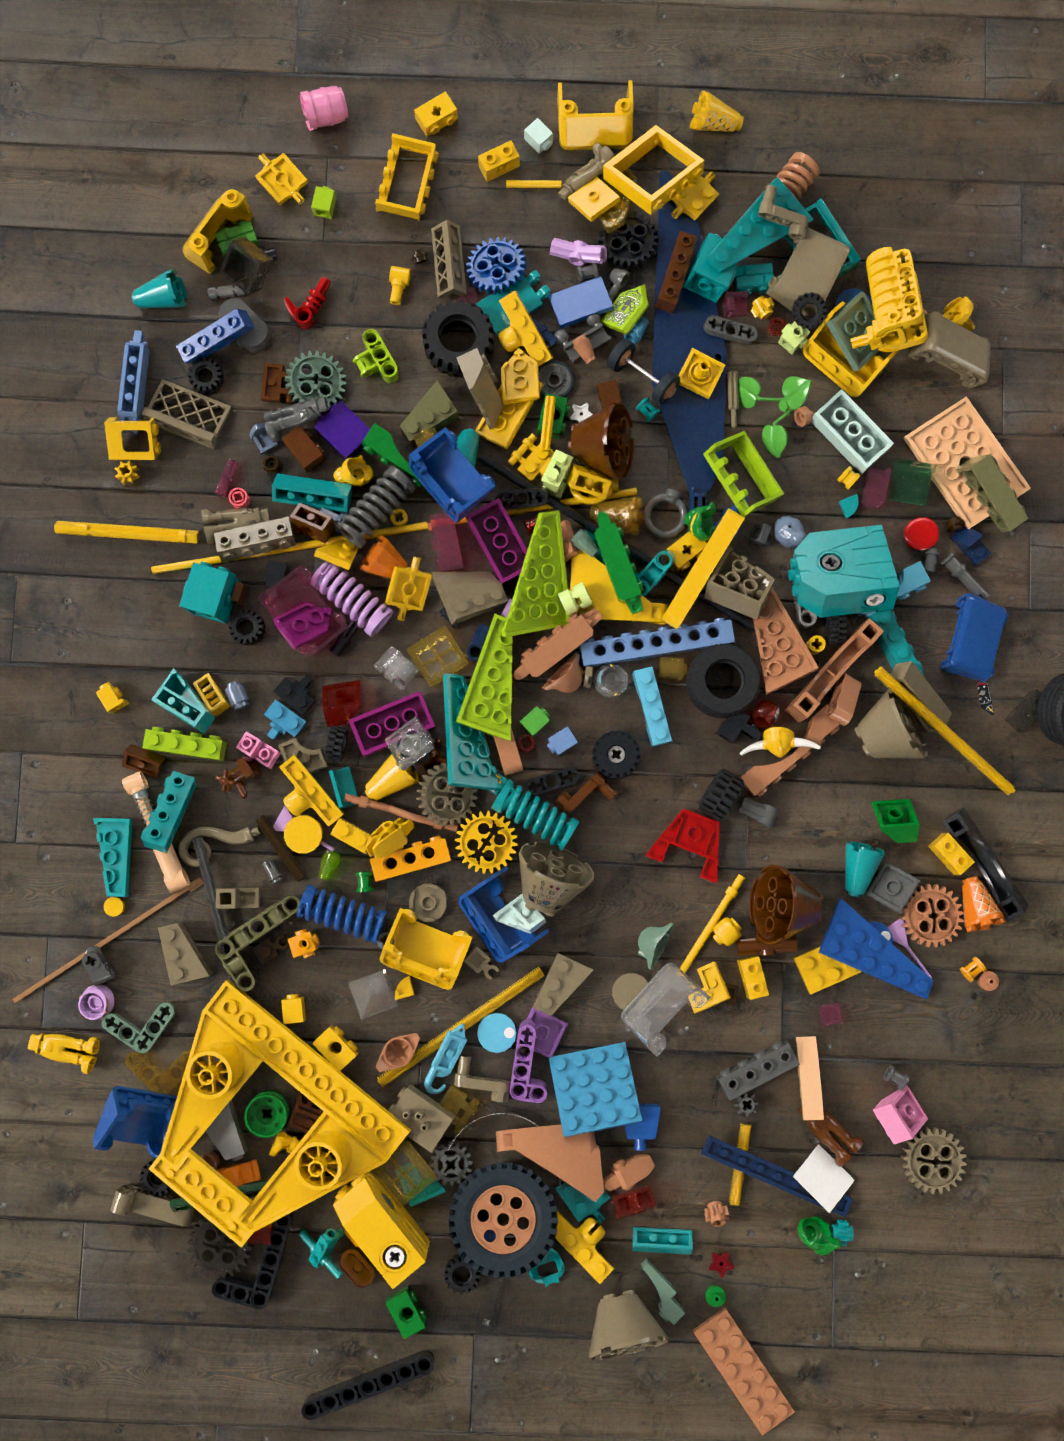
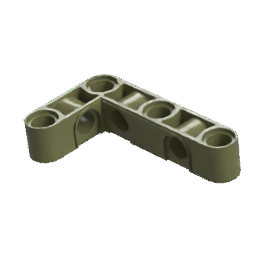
M287 896L278 903L276 902L217 942L215 946L216 954L240 990H251L255 985V979L239 951L296 913L300 904V900L297 897ZM289 899H294L297 902V906L293 910H289L286 907V902ZM256 921H261L264 925L260 932H256L252 928L253 923ZM222 943L230 946V950L226 954H221L218 950ZM244 976L251 978V984L247 987H243L240 984V980Z

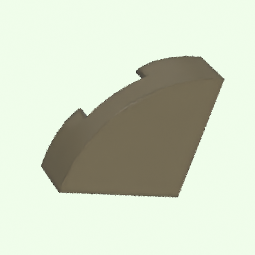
M586 666L583 688L591 687L593 667Z

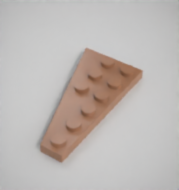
M772 587L758 619L753 618L766 695L817 671L819 668Z

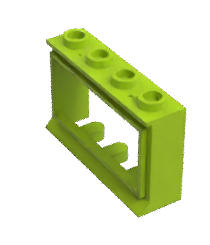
M745 431L714 443L703 454L741 516L745 517L760 508L774 503L784 495ZM732 446L765 499L749 507L744 499L748 496V491L746 489L738 490L734 483L738 480V475L736 473L728 474L724 467L728 464V459L726 457L719 459L716 455L717 452Z

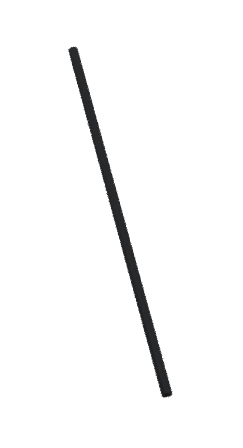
M481 452L478 456L477 461L520 488L537 487ZM539 492L535 497L540 498L542 501L545 496ZM550 495L546 504L559 510L562 514L595 534L596 529L599 528L598 524ZM622 540L623 545L627 544L630 556L646 566L653 560ZM670 569L664 576L679 587L685 581V578ZM701 590L697 598L755 633V625L751 619L737 611L705 599V591Z

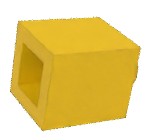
M289 994L287 998L281 1000L283 1024L299 1023L306 1020L304 997H299L298 994Z

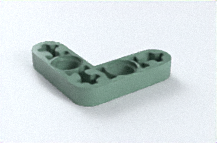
M171 1002L160 1004L142 1030L117 1013L105 1015L102 1019V1027L136 1052L146 1053L153 1048L175 1016L176 1007ZM162 1008H170V1014L165 1015L162 1020L156 1018V1016L161 1017L164 1013ZM114 1017L115 1024L119 1026L121 1025V1023H123L124 1025L119 1028L118 1032H116L118 1027L115 1025L109 1026L110 1022L108 1021V1019ZM152 1022H157L160 1025L158 1033H153L150 1030ZM126 1027L130 1028L133 1032L132 1037L129 1039L123 1036V1030ZM148 1035L154 1037V1039L149 1038L146 1042L148 1047H140V1041L145 1040Z

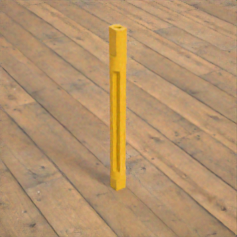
M57 521L54 525V530L57 534L180 543H198L199 531L69 521Z

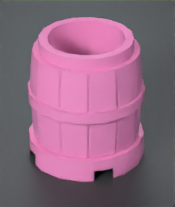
M320 87L310 92H300L303 114L308 119L306 124L309 131L317 130L318 127H330L348 118L347 104L341 87Z

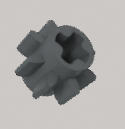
M746 1092L737 1097L738 1100L733 1105L739 1107L737 1110L738 1114L745 1112L746 1117H749L750 1112L756 1113L754 1108L759 1103L753 1101L755 1097L753 1093L747 1096ZM744 1100L750 1104L749 1107L744 1106L742 1102Z

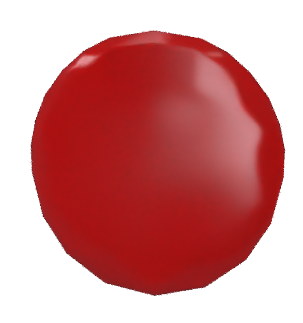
M919 517L906 525L904 539L912 549L923 551L931 548L938 541L939 528L932 519Z

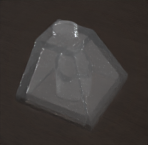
M385 969L348 982L361 1020L398 1006Z

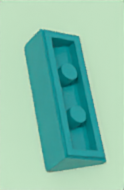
M633 1227L632 1251L690 1255L693 1251L692 1230Z

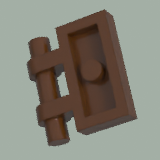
M264 363L261 401L281 403V396H286V403L293 404L294 395L288 396V392L291 389L282 388L285 376H289L284 372L283 364Z

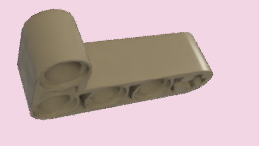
M127 1184L121 1185L116 1189L110 1209L115 1214L127 1215L130 1212H134L179 1226L188 1227L191 1225L195 1208L179 1212H173L170 1208L169 1200L178 1198L164 1194L162 1196H152V1193L148 1195L146 1189L143 1190L140 1187Z

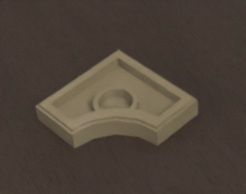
M297 738L278 745L284 762L295 754L311 774L328 767L322 749H306L299 743Z

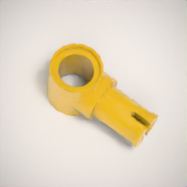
M391 266L389 282L392 286L391 304H401L403 289L410 282L411 269Z

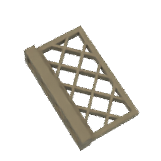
M162 379L147 408L143 409L141 414L144 421H149L152 417H155V424H158L159 428L214 449L217 444L216 439L232 407ZM165 386L173 389V394L164 397L162 395ZM184 394L190 396V401L180 403L178 396ZM176 398L178 405L168 408L165 401ZM201 401L207 403L208 407L198 410L195 403ZM164 403L166 409L161 411L153 409L156 404ZM193 404L196 411L185 415L183 408ZM222 408L225 411L223 415L215 417L212 410ZM181 409L183 416L178 418L171 417L170 412ZM210 411L213 418L202 422L200 414ZM198 415L200 423L195 425L188 423L187 419ZM215 422L217 427L214 433L205 429L206 425Z

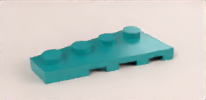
M93 818L94 825L97 827V842H99L101 850L99 855L100 860L103 862L106 895L128 897L133 819Z

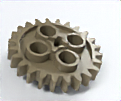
M441 763V766L434 765V770H427L429 776L422 775L425 781L418 783L422 786V789L416 791L421 793V796L416 798L422 801L418 807L425 808L422 814L428 815V820L432 821L434 819V824L440 823L442 826L447 824L453 826L454 822L460 824V818H467L465 813L472 814L469 808L470 806H476L472 803V800L478 798L473 796V793L478 790L467 787H459L456 790L455 786L448 785L447 764ZM439 779H441L442 786L440 788H438L437 782ZM432 791L462 794V798L433 795ZM438 798L440 803L439 806L436 808L435 800ZM454 801L457 802V808L455 810L453 809Z
M926 1127L925 1133L919 1130L918 1137L914 1136L912 1142L906 1141L909 1147L902 1148L907 1154L901 1156L902 1159L906 1160L901 1166L908 1168L904 1174L910 1176L908 1180L911 1183L915 1182L914 1186L919 1189L922 1186V1191L926 1193L929 1189L932 1194L937 1189L942 1194L943 1188L950 1191V1184L957 1187L956 1179L962 1181L959 1173H966L961 1167L967 1165L966 1162L962 1161L967 1156L964 1153H960L964 1147L957 1145L959 1140L957 1138L952 1139L953 1134L949 1132L946 1135L944 1129H941L939 1132L936 1127H933L931 1132ZM924 1145H928L927 1153L922 1154L921 1148ZM947 1147V1154L941 1156L942 1148ZM920 1157V1158H924V1159L934 1160L935 1157H936V1158H937L938 1160H940V1161H949V1160H951V1163H944V1162H939V1161H933V1164H932V1163H931L930 1161H928V1160H919V1161H917V1158ZM926 1165L927 1171L924 1174H920V1168ZM946 1167L945 1175L940 1176V1169Z

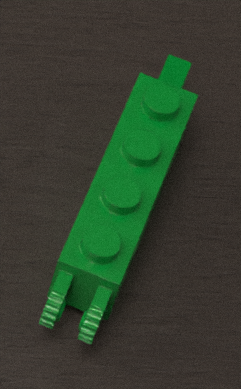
M600 511L597 514L599 528L596 529L594 535L617 599L623 604L626 603L632 615L643 611L641 592L644 589L641 581L636 580L635 573H637L634 562L630 563L628 556L631 555L627 544L623 545L621 540L624 537L620 526L617 527L615 522H610L607 513Z

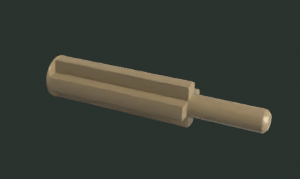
M729 371L727 372L728 411H731V427L737 428V411L739 409L738 372Z

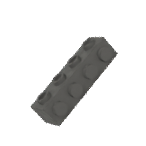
M782 1040L777 1041L771 1045L772 1048L765 1051V1049H762L754 1054L755 1057L749 1060L745 1058L738 1061V1066L732 1069L727 1067L719 1072L720 1075L716 1077L728 1100L731 1101L800 1065L789 1043L786 1041L782 1042Z

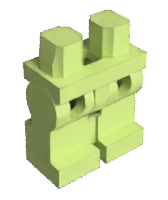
M559 450L555 451L541 481L544 482L543 487L549 491L551 496L561 500L567 487V483L564 481L567 479L574 457Z

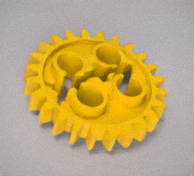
M480 811L478 818L472 814L473 820L470 821L466 818L467 825L460 824L463 831L456 832L461 835V838L455 839V841L460 842V845L455 847V849H461L462 851L458 854V857H465L462 863L469 862V869L473 865L476 866L475 872H478L480 868H482L483 874H485L486 869L493 873L494 867L501 870L500 864L507 866L505 860L512 861L513 859L509 855L510 853H516L512 846H518V844L512 840L517 838V836L511 835L515 828H508L511 822L504 823V816L497 819L498 813L491 817L490 811L487 812L486 816H483V813ZM494 820L497 827H504V829L498 831V834L505 836V843L503 845L495 844V835H493L490 839L491 846H486L482 852L484 853L487 850L493 851L494 859L488 862L481 856L480 864H478L476 858L468 857L475 854V851H471L468 848V842L472 839L477 840V849L479 850L483 845L481 840L483 838L487 839L490 832L480 834L478 828L481 824L485 823L491 829Z

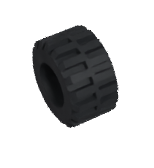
M725 768L721 769L706 789L699 802L698 809L718 822L721 821L728 814L741 793L744 780Z

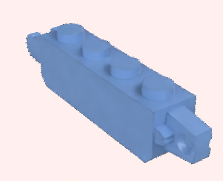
M135 330L133 341L125 343L117 409L120 421H142L143 416L141 413L144 408L150 355L143 331ZM131 430L132 434H138V430Z

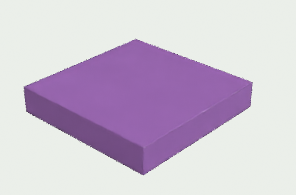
M532 1007L526 1020H532L536 1024L534 1051L551 1058L568 1022ZM526 1028L524 1039H528L530 1028Z

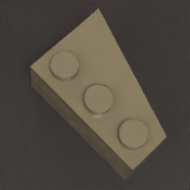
M557 952L536 997L533 1008L551 1016L590 975L593 968Z

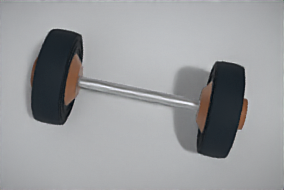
M629 339L620 341L611 352L607 366L612 371L619 372L629 363L657 384L652 393V399L659 405L665 404L675 394L680 384V377L670 371L660 381L631 361L636 349L635 344Z

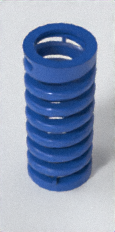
M307 885L298 907L297 918L304 915L306 921L314 919L318 925L324 922L326 928H331L334 925L335 931L338 932L344 928L346 935H350L354 931L355 938H360L364 934L366 942L377 943L386 920L387 911L377 910L376 922L371 929L376 908L374 906L370 907L361 925L366 907L365 903H361L351 922L356 901L352 899L341 919L346 897L341 896L331 916L336 898V893L333 892L321 913L327 893L325 889L321 890L311 910L314 895H317L319 890L314 885Z

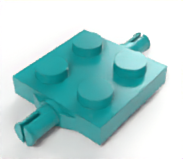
M565 1181L561 1183V1186L558 1185L555 1188L578 1222L592 1214L599 1224L602 1223L601 1219L603 1221L606 1219L599 1210L601 1205L610 1199L605 1189L604 1193L594 1202Z

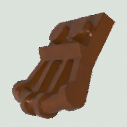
M297 1090V1102L287 1126L307 1133L324 1111L312 1106L313 1102L310 1100L304 1103L303 1094Z

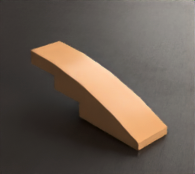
M816 1036L796 1037L797 1060L800 1064L798 1065V1077L803 1120H824Z

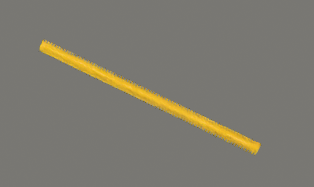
M879 667L874 671L875 676L885 686L887 685L892 692L896 693L895 695L899 696L904 703L906 702L907 706L918 713L917 715L921 716V718L923 717L924 721L928 722L927 724L935 728L936 732L938 731L969 762L971 761L974 766L978 767L977 769L981 770L987 778L991 779L998 788L1002 789L1007 795L1015 792L1014 786L1007 779L1001 776L997 770L957 736L931 710L925 707L921 701L915 698L883 667Z
M539 967L535 968V970L529 972V974L519 979L515 984L513 983L505 991L503 990L501 992L502 995L500 993L499 995L497 994L491 1001H487L485 1005H481V1008L479 1007L475 1012H471V1015H467V1018L465 1017V1019H461V1022H457V1025H453V1028L451 1026L449 1031H452L462 1023L466 1031L472 1025L482 1020V1018L492 1013V1011L498 1009L502 1004L504 1005L506 1001L508 1002L512 997L514 998L516 994L518 995L522 990L524 991L528 986L530 987V984L532 985L538 979L543 978L544 973ZM442 1032L443 1035H438L439 1038L432 1039L433 1042L430 1040L428 1042L429 1045L427 1043L426 1045L424 1044L425 1048L422 1046L418 1051L416 1050L407 1065L388 1070V1073H384V1076L381 1074L382 1077H377L378 1083L382 1087L386 1086L394 1078L396 1079L398 1075L400 1076L425 1059V1057L431 1055L435 1050L437 1051L447 1032Z

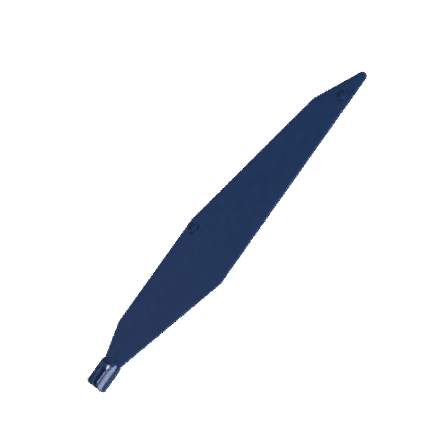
M667 170L660 172L659 189L673 179ZM673 200L668 201L661 209H658L657 236H659L656 261L655 305L679 232L683 231L697 236L684 282L696 253L702 244L698 220L694 221L683 212L677 219L671 216V213L677 208ZM682 285L673 313L655 308L653 377L660 381L670 371L679 375L692 348L713 359L718 357L720 359L719 362L726 365L727 352L724 339L707 334L703 328L708 317L712 315L719 317L715 302L684 288ZM711 322V323H710V324L712 325L711 328L714 329V328H715L714 323ZM726 366L709 399L679 385L675 394L665 404L659 405L689 492V512L694 509V501L695 508L701 507L702 501L703 506H708V495L717 477L703 454L714 443L724 440ZM652 381L653 389H655L657 384ZM724 450L716 453L719 459L723 458Z

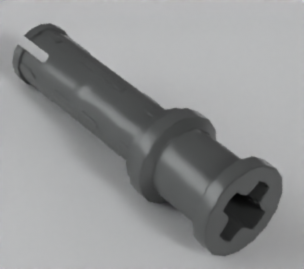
M954 552L950 553L940 562L941 565H945L949 569L951 576L957 577L972 594L985 600L990 596L966 570V565L962 564L954 556Z

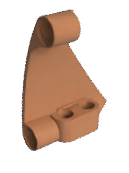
M562 1125L496 1131L497 1152H519L594 1202L604 1193L600 1149L596 1144L595 1132L564 1138Z

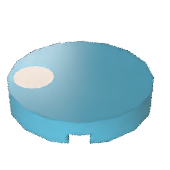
M489 1014L479 1024L478 1039L483 1048L489 1052H504L515 1041V1024L505 1014Z

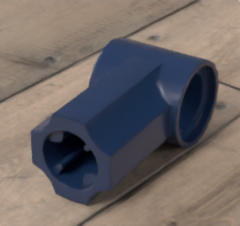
M479 624L472 642L467 648L468 659L473 663H477L479 657H472L470 652L473 649L482 650L490 628L489 626Z

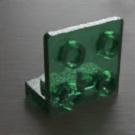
M899 458L894 462L888 499L925 506L927 504L931 476L936 472L937 464Z

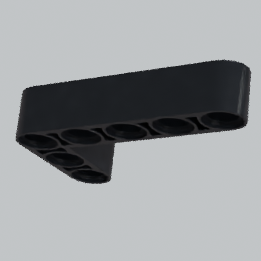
M293 1212L286 1215L288 1217L287 1222H282L280 1219L272 1222L255 1282L226 1274L220 1275L212 1285V1294L216 1298L254 1309L266 1307L272 1296L294 1218ZM273 1234H280L282 1241H275ZM268 1254H274L277 1261H270ZM262 1274H269L271 1281H265ZM218 1283H224L227 1286V1290H221ZM243 1288L246 1291V1295H240L237 1289ZM259 1293L263 1294L265 1301L258 1300L256 1295Z

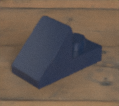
M963 527L961 531L951 537L953 542L974 566H977L991 554L980 541L983 535L971 528Z

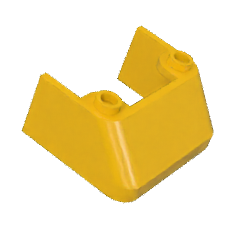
M632 80L628 81L626 98L619 99L616 102L615 113L578 114V107L575 102L562 100V83H558L559 144L563 149L591 150L596 142L602 147L607 146L609 149H623L632 143Z
M842 301L831 310L823 323L804 345L803 354L848 395L857 397L884 370L899 350L892 352L885 360L880 356L874 355L860 370L853 371L826 324L846 304Z

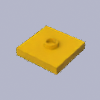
M595 177L570 195L568 201L592 222L620 202V196L598 177Z

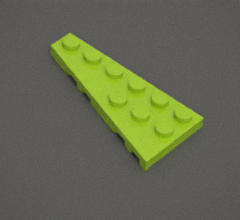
M494 614L456 722L511 742L513 636H502L507 618Z

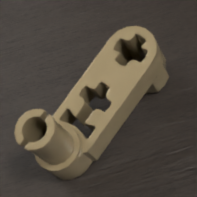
M773 185L765 186L763 202L760 203L758 216L789 227L788 235L790 238L804 239L809 218L776 206L774 201L777 187Z
M459 1055L458 1072L455 1073L454 1086L492 1091V1101L502 1103L509 1101L510 1081L471 1076L469 1074L471 1056Z

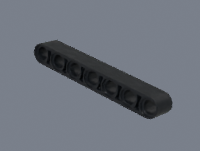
M422 1350L307 1396L301 1409L302 1416L306 1420H314L428 1375L433 1370L434 1355L429 1350ZM422 1359L429 1360L430 1364L428 1366H423L420 1363V1361ZM407 1366L411 1369V1372L404 1373L401 1368ZM389 1374L392 1376V1379L387 1381L382 1376ZM364 1382H371L373 1387H365ZM346 1389H351V1390H353V1391H354V1395H351V1396H350V1395H347V1394L345 1393V1390H346ZM331 1396L336 1402L329 1403L326 1397ZM307 1405H315L316 1410H310Z

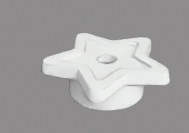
M588 403L582 406L573 404L574 413L570 420L579 423L593 415L588 411Z

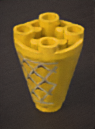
M702 90L699 102H695L692 108L694 117L691 120L690 129L696 131H739L744 117L711 93Z

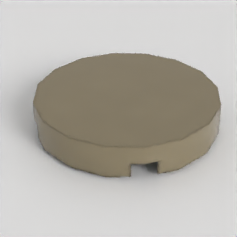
M432 883L418 886L411 893L409 899L410 910L415 913L418 920L424 922H433L441 918L448 906L444 890Z
M627 973L615 980L612 987V996L620 1009L626 1012H636L642 1010L648 1004L651 997V989L643 976L637 973Z

